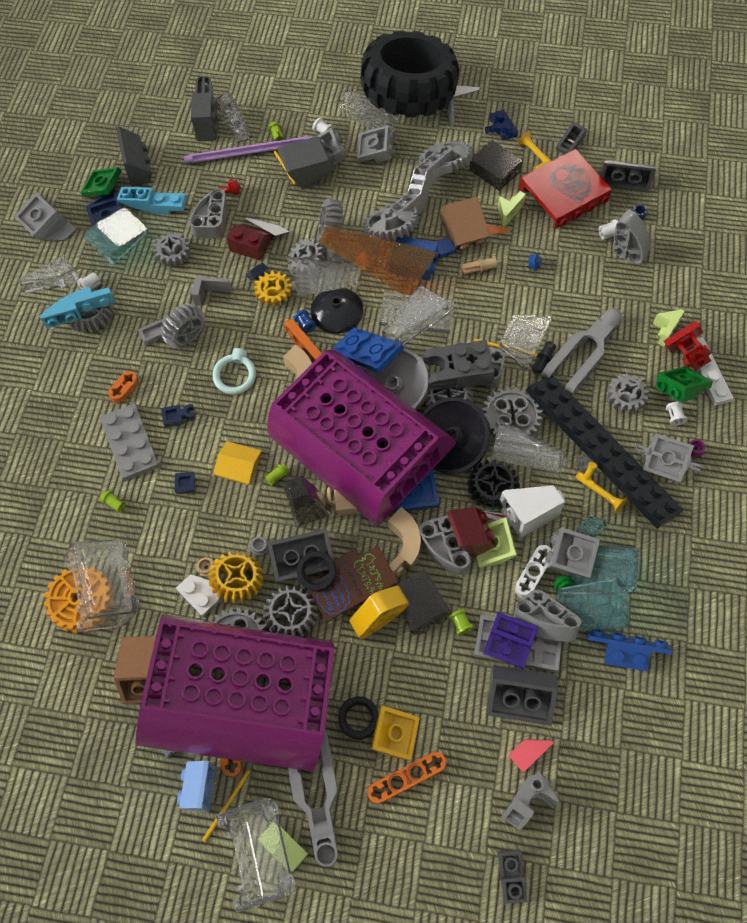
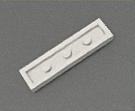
M703 337L697 338L702 346H707ZM711 354L709 355L711 362L698 369L697 372L713 381L712 387L706 389L713 405L717 406L731 402L733 396Z

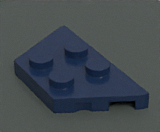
M114 187L110 194L99 195L95 201L86 206L96 236L133 237L122 206L117 201L118 196Z

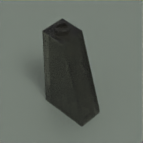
M303 476L282 482L295 527L333 515L327 497Z

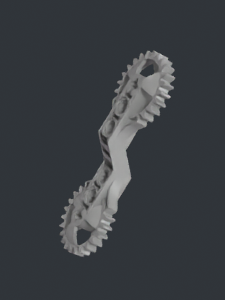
M453 140L452 142L446 141V143L440 142L439 145L434 144V147H428V150H423L424 153H421L419 157V165L413 170L408 192L394 204L385 206V209L379 208L378 212L373 211V214L368 215L369 218H365L363 229L366 237H369L370 240L374 238V241L380 239V242H382L384 239L389 241L391 238L394 240L397 237L403 238V234L409 235V231H414V228L419 223L418 214L424 210L430 186L444 174L452 173L454 169L459 170V167L464 168V164H469L473 157L472 146L469 143L466 144V142L461 143V140L457 142Z

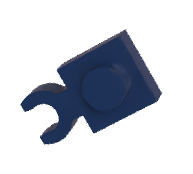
M180 404L161 408L165 428L184 424L183 419L194 420L196 418L195 413H188L195 410L193 404H188L182 409Z

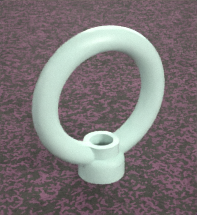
M235 348L231 355L221 358L214 366L213 381L216 387L226 394L235 395L247 391L253 385L256 378L255 366L247 358V352L243 349ZM229 362L246 365L249 371L246 382L238 387H228L223 384L220 379V371L224 365Z

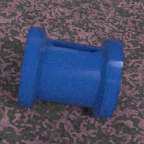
M300 310L295 314L294 320L299 323L301 330L305 334L315 329L316 323L310 319L307 310Z

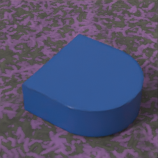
M441 239L437 242V250H440V259L456 253V248L449 239Z

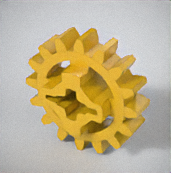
M272 270L271 274L264 272V277L258 276L259 281H255L254 292L256 299H259L260 303L265 301L266 306L272 303V306L275 307L276 303L282 305V300L287 302V296L291 297L292 284L290 278L287 279L286 274L281 276L280 271L274 274Z

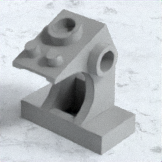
M540 772L525 780L501 817L520 831L534 814V811L529 806L530 800H541L553 809L559 802L557 798L559 794L557 791L553 792L551 790V784L548 779L542 777Z

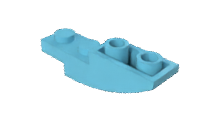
M121 187L117 201L138 210L170 215L171 211H184L187 196L185 193L154 192L153 188Z
M87 287L60 299L40 315V318L46 328L56 327L82 319V312L114 304L115 300L109 287L94 292L91 287Z

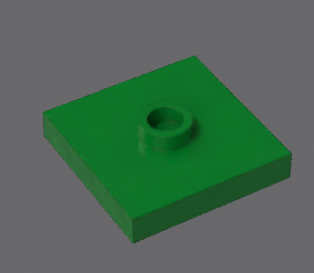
M114 167L93 170L80 194L83 197L110 194L122 173L121 169Z

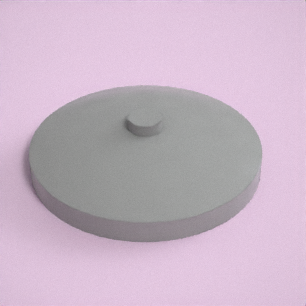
M404 348L381 373L362 366L363 370L416 410L419 409L428 395L430 388L428 368L424 361L409 349Z

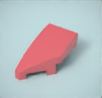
M525 739L508 756L525 772L555 742L553 740Z

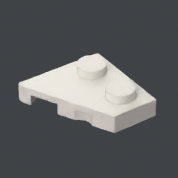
M191 574L176 587V590L202 617H205L224 599V597L218 599L217 593H212L209 580Z

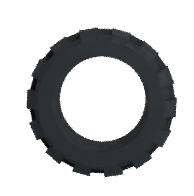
M393 31V34L388 35L385 33L378 36L375 41H371L363 53L360 74L361 86L366 97L370 99L371 104L378 109H385L386 113L395 116L401 114L416 118L417 115L429 116L435 114L437 109L440 111L444 109L455 95L459 75L458 60L453 49L447 43L443 44L438 37L424 35V32Z

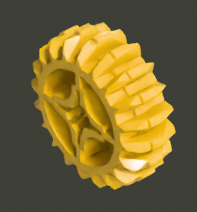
M229 551L227 557L222 554L220 556L221 560L215 559L214 565L210 567L211 572L208 573L209 586L212 587L213 594L217 593L218 599L224 597L225 603L229 599L232 600L233 604L236 603V600L243 603L244 598L250 601L252 595L256 596L258 590L262 587L263 570L259 568L260 563L259 561L254 562L253 556L247 558L248 554L246 552L240 555V552L237 551L236 555H232ZM247 571H249V573L252 576V580L250 582L247 580L246 577ZM222 573L225 575L226 582L224 584L221 582L219 578Z

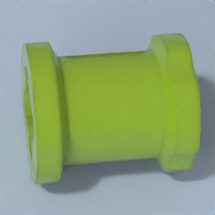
M464 608L449 615V619L454 622L458 630L456 632L458 636L464 635L474 628V625L468 621Z

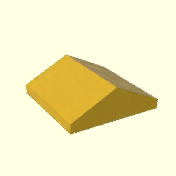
M226 441L218 453L213 475L250 485L262 450Z
M381 705L371 749L387 756L411 761L420 717Z

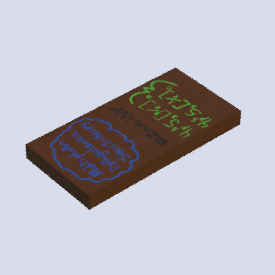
M377 546L339 567L336 580L327 590L320 592L310 590L313 598H315L314 600L322 616L328 622L366 601L374 593L397 584L398 580L380 547ZM329 574L312 583L319 584L324 582Z

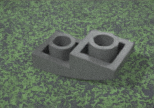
M521 850L497 851L504 904L528 902Z

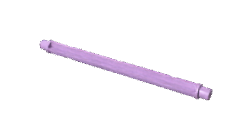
M312 136L196 154L191 153L184 156L185 163L192 162L193 164L194 162L277 150L280 146L309 139Z

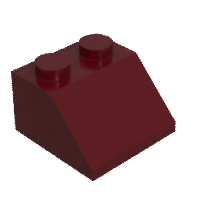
M243 223L233 226L227 237V242L231 252L261 261L274 235L266 230Z
M476 507L446 512L461 549L476 557L496 547L494 542L496 537L492 529L488 527L487 522H489V519L484 511H480Z

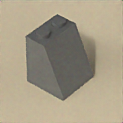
M319 136L277 148L286 172L302 190L336 169L333 164L335 159L328 152L330 148L325 140L322 141Z

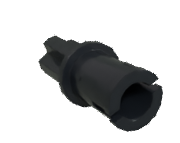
M545 342L543 349L537 354V359L532 366L533 373L541 374L546 364L550 362V357L556 348L555 344L552 345L553 342Z

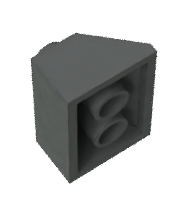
M116 127L123 165L131 186L151 183L150 176L152 171L150 165L147 166L150 161L148 154L145 153L147 151L145 141L142 142L140 135L122 127Z
M603 159L600 176L611 188L649 192L656 166Z
M327 528L267 542L276 582L298 577V563L307 553L314 551L323 552L334 561ZM312 560L306 566L305 575L329 570L328 565L322 560Z
M493 665L487 715L551 726L558 692L557 675Z

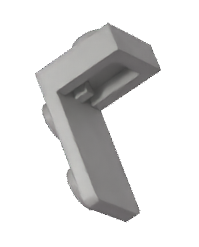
M195 277L193 287L190 288V297L193 298L195 305H202L204 291L232 292L230 280L225 278Z

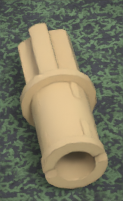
M496 257L484 260L477 259L475 262L463 264L462 271L464 274L478 271L482 273L483 270L497 268Z

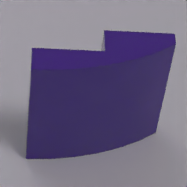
M497 612L483 654L524 669L538 626Z

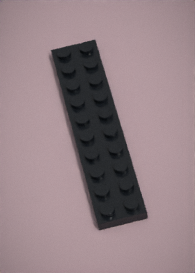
M553 375L527 387L525 391L577 446L597 464V467L656 529L682 513L683 509L678 503L673 500L648 472L643 470L623 446L604 429L569 391L565 390V387Z

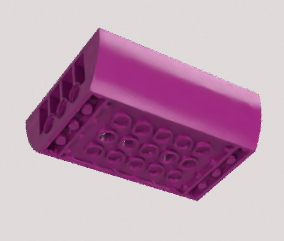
M325 350L272 403L267 422L269 436L330 488L335 489L376 527L381 525L456 445L453 437L344 354L336 350ZM330 397L332 398L330 402L325 403ZM338 408H345L344 413H335ZM366 430L374 431L370 437H365L363 434ZM381 441L388 442L385 448H379L378 444Z
M162 614L141 700L135 746L314 771L324 738L334 643ZM197 666L201 669L202 673L195 677L190 675L189 669ZM215 670H220L224 673V678L215 680L211 674ZM259 677H265L268 679L269 684L266 687H260L256 680ZM286 680L290 683L291 688L284 691L280 689L279 682Z

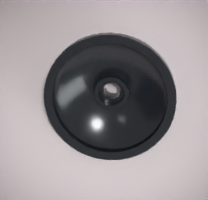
M334 287L326 289L315 297L311 305V316L316 326L329 333L350 331L359 324L363 317L362 300L355 292L347 288Z

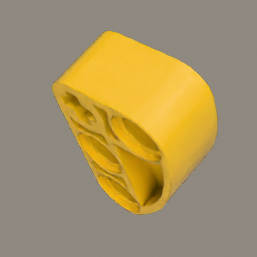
M398 585L371 595L351 617L349 622L358 638L363 639L397 617L409 606V602Z

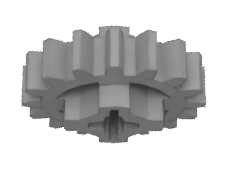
M167 232V236L162 234V239H156L157 244H153V253L156 260L160 261L162 265L167 263V266L170 267L171 263L174 266H177V262L183 264V259H188L187 254H191L188 238L184 237L182 233L177 235V232H174L171 235L170 232Z
M307 238L306 242L301 239L300 244L295 243L296 247L291 248L292 253L288 254L290 267L298 274L302 272L303 275L307 271L311 274L312 269L318 270L317 265L323 264L320 260L325 259L323 255L325 251L322 245L315 239L311 241L310 238Z
M627 373L624 378L618 375L617 379L613 378L611 384L609 383L606 394V396L610 397L608 402H614L613 408L620 407V412L623 409H626L627 413H630L631 409L637 412L638 408L642 409L648 400L649 390H645L647 384H641V378L636 380V375H633L632 378Z

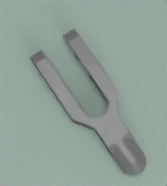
M610 308L595 321L589 330L574 333L546 365L541 376L550 378L551 375L559 371L561 364L568 360L581 344L587 343L590 338L595 340L597 343L595 351L565 387V390L569 391L573 396L602 361L604 344L621 323V311L616 308Z
M325 727L320 750L327 793L324 806L318 809L308 806L301 770L288 768L293 800L308 815L315 859L321 866L330 867L335 864L338 858L331 809L338 795V788Z

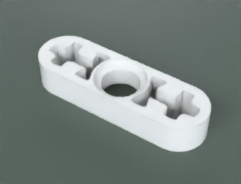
M540 545L533 553L515 586V592L519 597L523 598L535 590L548 567V563L545 562L546 557H544L541 564L538 560L543 552L548 553V551H552L549 546ZM536 567L539 569L540 574L532 576L529 574L528 569ZM528 579L530 581L528 590L522 592L521 586H524Z

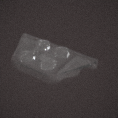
M514 315L500 341L499 346L526 372L548 330L553 315H547V317Z

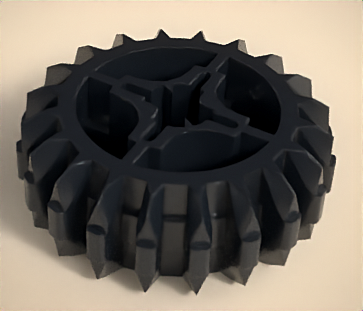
M487 459L485 465L480 462L478 468L474 467L472 469L473 473L469 474L470 480L467 481L469 486L468 493L472 494V500L477 499V505L483 503L484 509L488 505L491 506L492 511L495 506L501 510L503 507L500 500L501 495L496 496V494L504 490L520 489V483H518L519 476H515V470H510V464L504 466L503 461L498 464L496 459L493 460V463H490ZM493 479H494V484H495V489H494V490H493V486H492V481H493Z

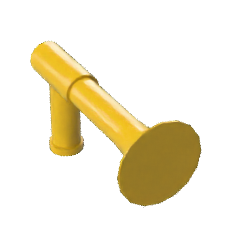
M529 131L519 139L518 145L524 144L529 147L542 162L533 167L534 171L551 162V160L533 143L530 138L531 132Z
M589 462L585 474L579 471L575 478L611 503L615 510L614 514H617L625 505L627 498H616L596 484L591 477L597 468V464Z

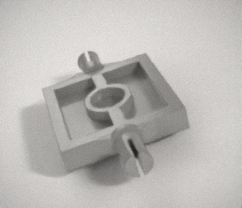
M655 433L652 443L648 447L637 443L636 447L638 448L634 450L645 454L643 470L680 483L688 469L700 472L701 469L699 468L702 467V464L691 461L694 445Z

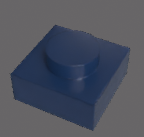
M261 263L247 272L246 275L249 280L254 278L258 280V276H264V271L268 268L265 263Z
M194 472L175 473L176 494L195 493L196 475Z

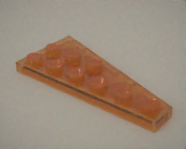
M329 225L318 241L408 298L437 253L436 251Z

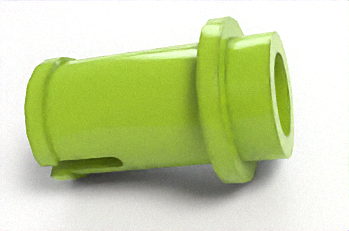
M277 121L271 122L269 124V131L272 133L274 141L284 140L280 123Z
M284 463L278 464L277 468L264 476V478L273 486L284 476L287 477L290 471Z
M105 490L100 495L101 502L109 505L117 512H121L126 502L113 495L114 493L111 490Z

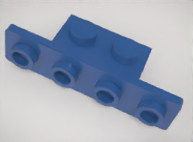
M600 629L586 630L587 640L607 643L605 664L648 671L651 651L673 655V649L666 641L655 640V642H651L640 636L628 638L622 633L614 632L611 635L605 634Z

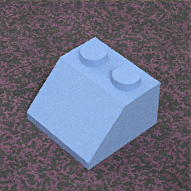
M210 761L187 762L186 768L182 769L181 781H184L183 788L179 791L177 797V804H180V809L210 813L217 768Z

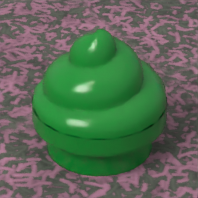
M558 576L554 588L558 594L568 596L574 592L575 583L569 576Z

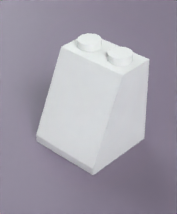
M554 485L504 490L500 498L503 504L501 512L505 518H508V522L519 538L559 517L565 503L564 495L560 490L557 491Z

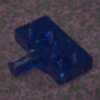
M505 110L490 113L489 120L492 125L485 127L486 134L496 132L502 140L517 137L518 130Z

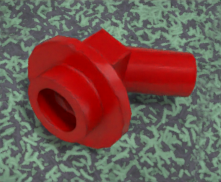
M232 178L227 182L228 187H218L224 190L225 194L231 192L234 196L240 194L241 186L237 180L234 181Z

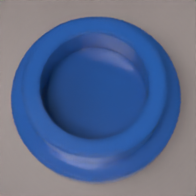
M534 253V255L529 257V269L537 271L538 267H541L542 258L539 257L538 253Z

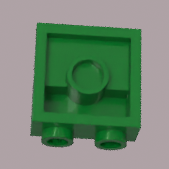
M685 366L658 373L656 387L659 391L670 394L671 398L680 402H686L687 400L695 399L697 392L711 388L713 381Z

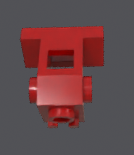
M697 320L664 340L671 353L678 348L685 356L682 360L688 368L692 366L694 371L711 362L709 357L711 355L710 350L706 345L702 346L696 338L704 333Z

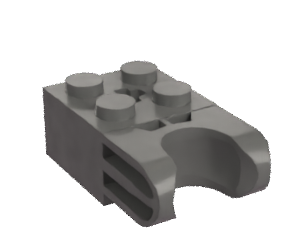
M201 76L196 79L195 93H192L191 120L197 141L216 140V133H219L217 123L219 121V113L215 96H213L212 81L208 76Z
M487 340L430 348L423 353V359L427 365H437L443 368L442 371L430 376L428 383L432 390L452 387L458 389L493 383L494 368Z

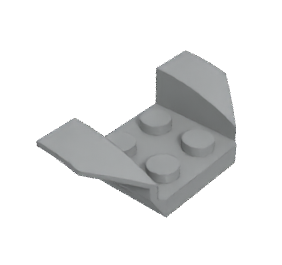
M38 192L27 200L14 216L35 238L42 241H65L77 230Z

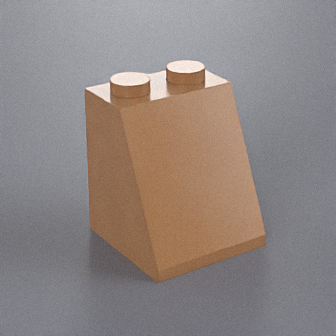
M478 196L445 205L440 213V219L447 235L456 249L464 250L472 244H476V246L486 243L490 236Z
M156 635L124 637L121 640L114 681L122 704L141 703Z

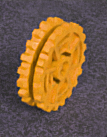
M81 565L80 568L71 566L69 571L66 569L62 570V575L54 577V583H49L47 586L50 588L49 592L44 594V597L47 598V601L44 602V607L48 608L46 611L47 616L51 617V621L58 627L63 628L66 632L72 630L74 634H78L79 630L87 633L89 628L94 630L98 628L97 624L99 622L103 624L106 621L104 617L111 614L109 608L114 606V601L111 598L115 596L114 591H111L112 585L108 582L107 578L100 571L97 572L94 567L87 569L86 565Z

